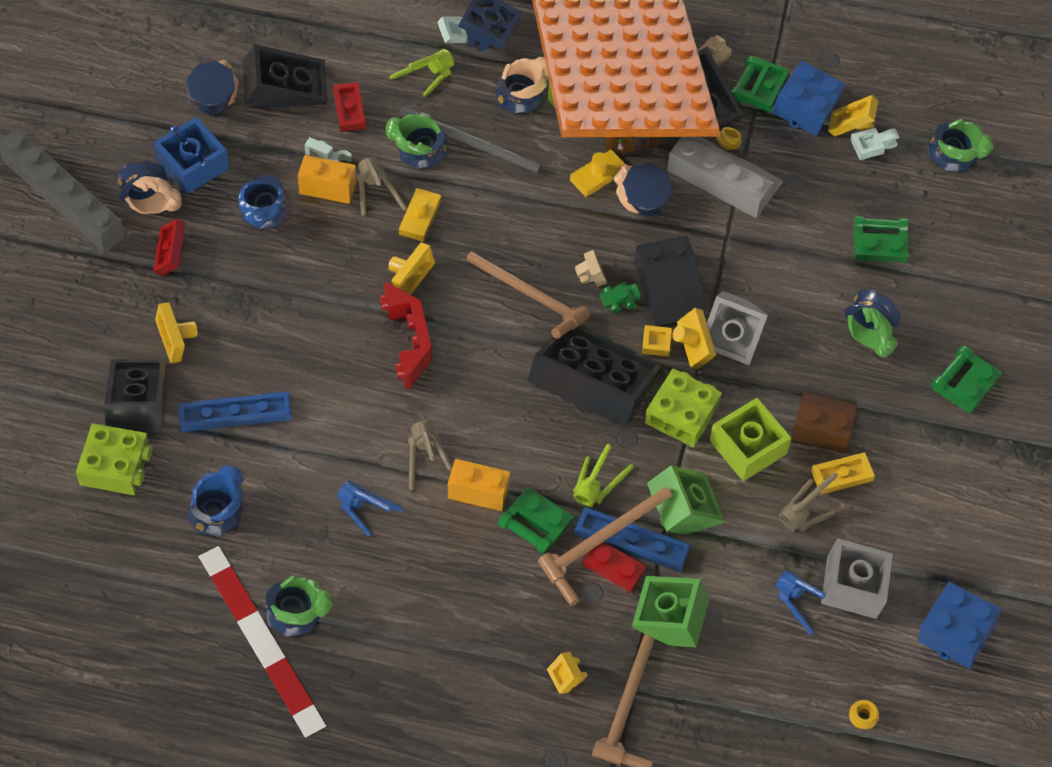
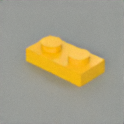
M865 452L813 465L811 470L817 487L832 473L837 474V477L820 493L821 495L874 481L875 478Z

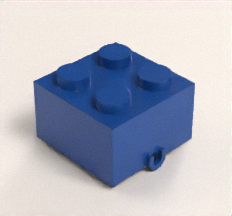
M801 60L779 93L772 113L789 121V125L792 128L800 127L817 136L839 102L846 84Z
M197 117L180 127L177 125L171 127L168 134L153 142L157 162L165 167L166 172L186 195L229 169L227 150Z
M948 582L922 623L918 642L938 652V656L941 659L948 660L950 658L971 669L998 624L1001 608Z

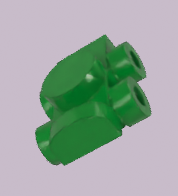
M622 282L614 288L612 286L605 287L599 297L604 309L610 308L612 314H617L622 310L620 306L622 304H625L628 310L634 309L637 306L635 301L640 300V292L636 284L628 285L627 282Z

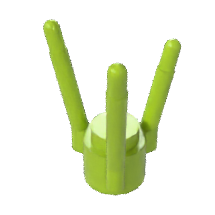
M442 49L431 56L410 63L408 68L390 75V79H396L428 65L434 74L440 73V75L423 93V96L427 97L444 78L451 75L450 68L454 66V59L448 50Z
M610 444L605 446L590 477L587 478L586 474L591 458L588 456L585 458L578 482L573 490L575 500L584 506L592 507L594 503L600 505L604 497L634 469V465L630 464L603 491L600 490L601 484L595 479L611 449Z

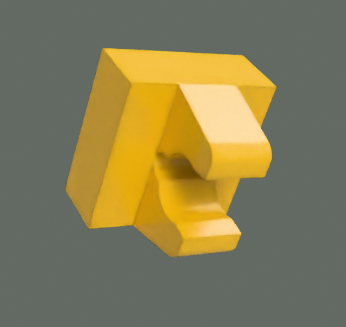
M571 652L561 653L547 669L559 694L569 693L573 687L579 685L587 677V673H581L577 666L580 660L573 657Z

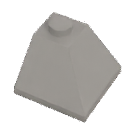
M722 291L715 299L707 322L715 352L750 365L768 314L750 301Z

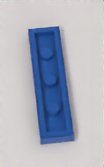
M289 391L178 403L181 432L292 420Z
M584 507L574 535L587 539L618 518ZM632 523L604 541L621 552L680 573L691 549V544Z

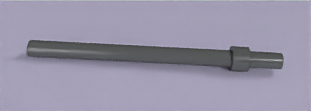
M404 106L399 111V116L402 117L408 114H422L432 118V115L423 111L419 113ZM434 119L437 125L445 131V135L534 173L538 174L541 170L542 164Z

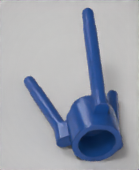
M351 480L346 481L337 493V498L343 502L340 508L350 515L368 537L372 533L355 513L354 507L358 509L365 501H368L387 512H390L392 509L399 512L403 511V507L366 490Z
M787 570L776 583L775 588L780 591L777 598L787 605L800 624L812 635L814 633L813 629L790 598L793 597L797 600L805 590L819 598H825V593L804 582L790 570Z

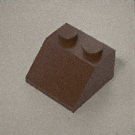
M803 391L791 440L845 454L857 405Z

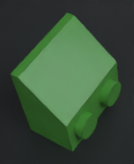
M671 465L647 482L651 492L650 496L666 486L673 495L657 506L660 522L666 531L685 535L725 522L705 473Z
M646 576L632 623L633 628L669 646L697 647L710 600L701 579Z

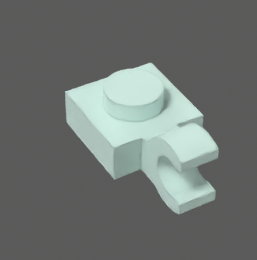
M872 128L851 135V142L859 160L884 154L885 148L891 149L898 145L896 139H899L896 129H889L878 134L877 129Z
M309 137L305 143L306 155L338 162L346 160L351 163L352 154L346 150L333 152V147L324 141H318Z

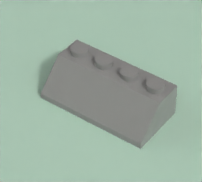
M681 137L669 154L667 171L754 218L759 216L783 182L782 179L702 137Z

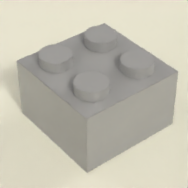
M837 538L827 556L822 591L825 593V598H821V604L877 619L887 603L893 553Z

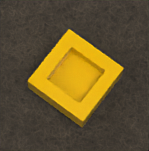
M645 325L642 354L669 357L672 328Z

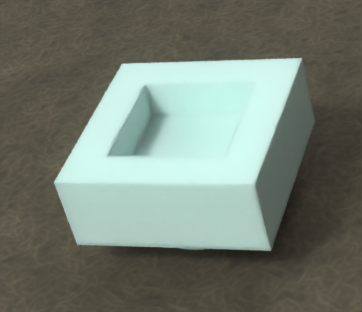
M441 17L437 22L445 43H467L468 36L466 31L458 27L462 17Z

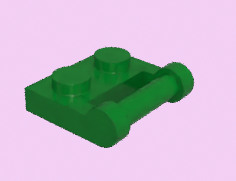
M749 56L745 62V69L736 86L731 88V92L737 103L742 101L771 112L779 93L789 77L790 70L758 57ZM760 71L761 73L751 92L745 90L753 73Z
M854 215V260L907 263L909 257L908 218H899L898 220L863 218L861 215ZM863 229L898 230V235L863 233Z
M963 345L958 349L955 359L940 377L937 376L932 381L931 387L934 391L971 414L998 381L1002 372L976 356L969 347ZM964 363L970 366L969 371L955 388L948 384Z
M527 486L512 506L501 515L497 524L503 529H510L537 547V551L544 555L550 551L571 525L574 516ZM516 517H520L521 519H523L524 521H526L527 523H529L530 525H532L533 527L547 535V537L542 538L541 536H539L538 534H536L535 532H533L532 530H530L529 528L515 520Z

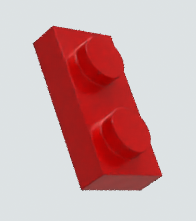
M359 83L333 85L340 132L366 129Z
M178 218L160 227L153 270L154 273L160 276L177 269L181 263L180 255L185 238V222Z
M605 542L590 550L582 560L584 567L632 593L646 571L645 565Z

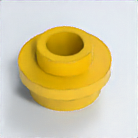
M724 127L722 131L718 132L716 140L723 149L735 150L741 145V134L734 128Z
M860 700L851 706L849 719L859 729H871L878 722L879 711L872 702ZM859 713H866L869 718L866 720L859 717Z

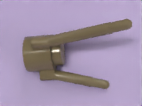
M374 157L361 160L358 165L360 174L356 176L359 183L361 215H366L365 183L380 186L381 179L402 210L406 211L407 206L386 176L385 170L380 168L378 160Z
M419 421L413 424L411 427L412 437L408 438L410 446L409 490L411 491L414 490L416 447L420 450H427L429 459L434 461L435 456L432 447L435 444L448 471H452L453 468L440 442L438 433L434 432L433 424L429 421Z
M832 473L803 501L799 502L814 483V480L810 478L779 514L786 528L793 532L798 528L802 533L808 527L837 514L833 510L807 521L809 511L805 507L837 477L836 473Z

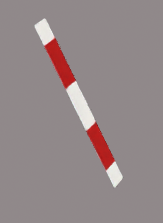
M217 546L198 556L305 738L326 727L220 547Z

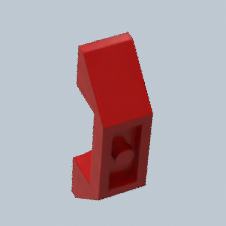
M385 283L383 284L384 295H380L382 311L387 310L389 321L406 318L408 329H413L415 336L411 337L413 350L399 352V363H395L397 379H403L404 387L408 389L412 387L432 361L431 342L421 301L392 284Z

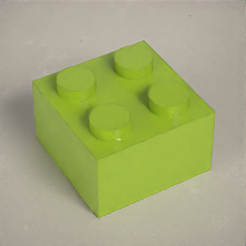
M755 398L712 425L710 442L741 480L745 481L787 455L791 437L761 401Z

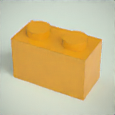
M304 155L298 173L299 194L350 204L357 184L356 165Z
M455 459L448 480V499L502 512L510 488V472Z

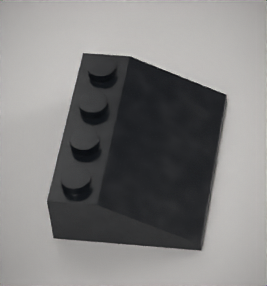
M578 326L574 330H569L558 339L552 336L534 356L527 382L541 390L560 396L565 401L584 407L591 413H597L606 417L615 424H621L626 427L639 410L659 375L663 364Z

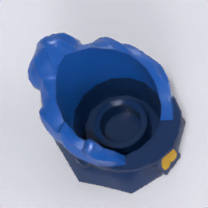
M261 175L241 188L238 197L239 209L242 211L243 220L255 228L261 230L280 226L290 214L291 208L288 194L284 193V188L276 177Z
M225 465L218 472L205 474L192 489L187 519L199 534L220 536L238 526L243 509L241 501L244 494L240 487L243 482V476L236 466Z

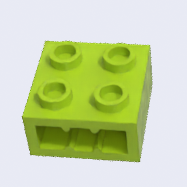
M673 368L647 408L645 424L694 448L719 408L722 392L710 384H704L694 379L686 372H680Z
M92 423L76 470L80 486L135 496L137 487L142 486L145 470L143 468L145 461H150L153 447L149 444L147 433Z

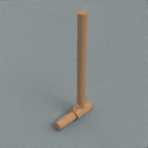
M472 251L468 254L466 259L468 262L562 315L564 321L551 331L554 338H560L569 330H574L590 318V311L587 307L570 308Z
M667 486L562 556L558 557L557 554L546 553L538 559L539 565L552 584L558 587L570 606L576 605L580 599L565 579L567 573L566 566L672 497L673 495Z
M647 634L643 636L608 738L604 737L597 740L592 752V756L621 765V763L631 767H652L653 765L651 760L625 752L622 743H619L655 638Z

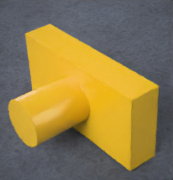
M871 95L832 111L828 131L835 137L855 128L859 132L874 128L872 122L875 121L878 100Z
M612 150L606 153H595L590 163L570 174V181L585 197H588L612 182L618 169L626 164Z
M416 188L399 227V235L424 242L441 203V195Z
M420 243L407 260L396 256L390 260L388 269L390 272L396 273L391 280L393 286L410 295L413 293L435 264L429 245Z
M170 303L159 304L155 321L170 363L181 362L185 348L183 339L197 337L196 323L194 321L177 323Z
M694 308L677 321L678 326L673 331V339L684 344L690 367L699 369L717 355L703 310Z

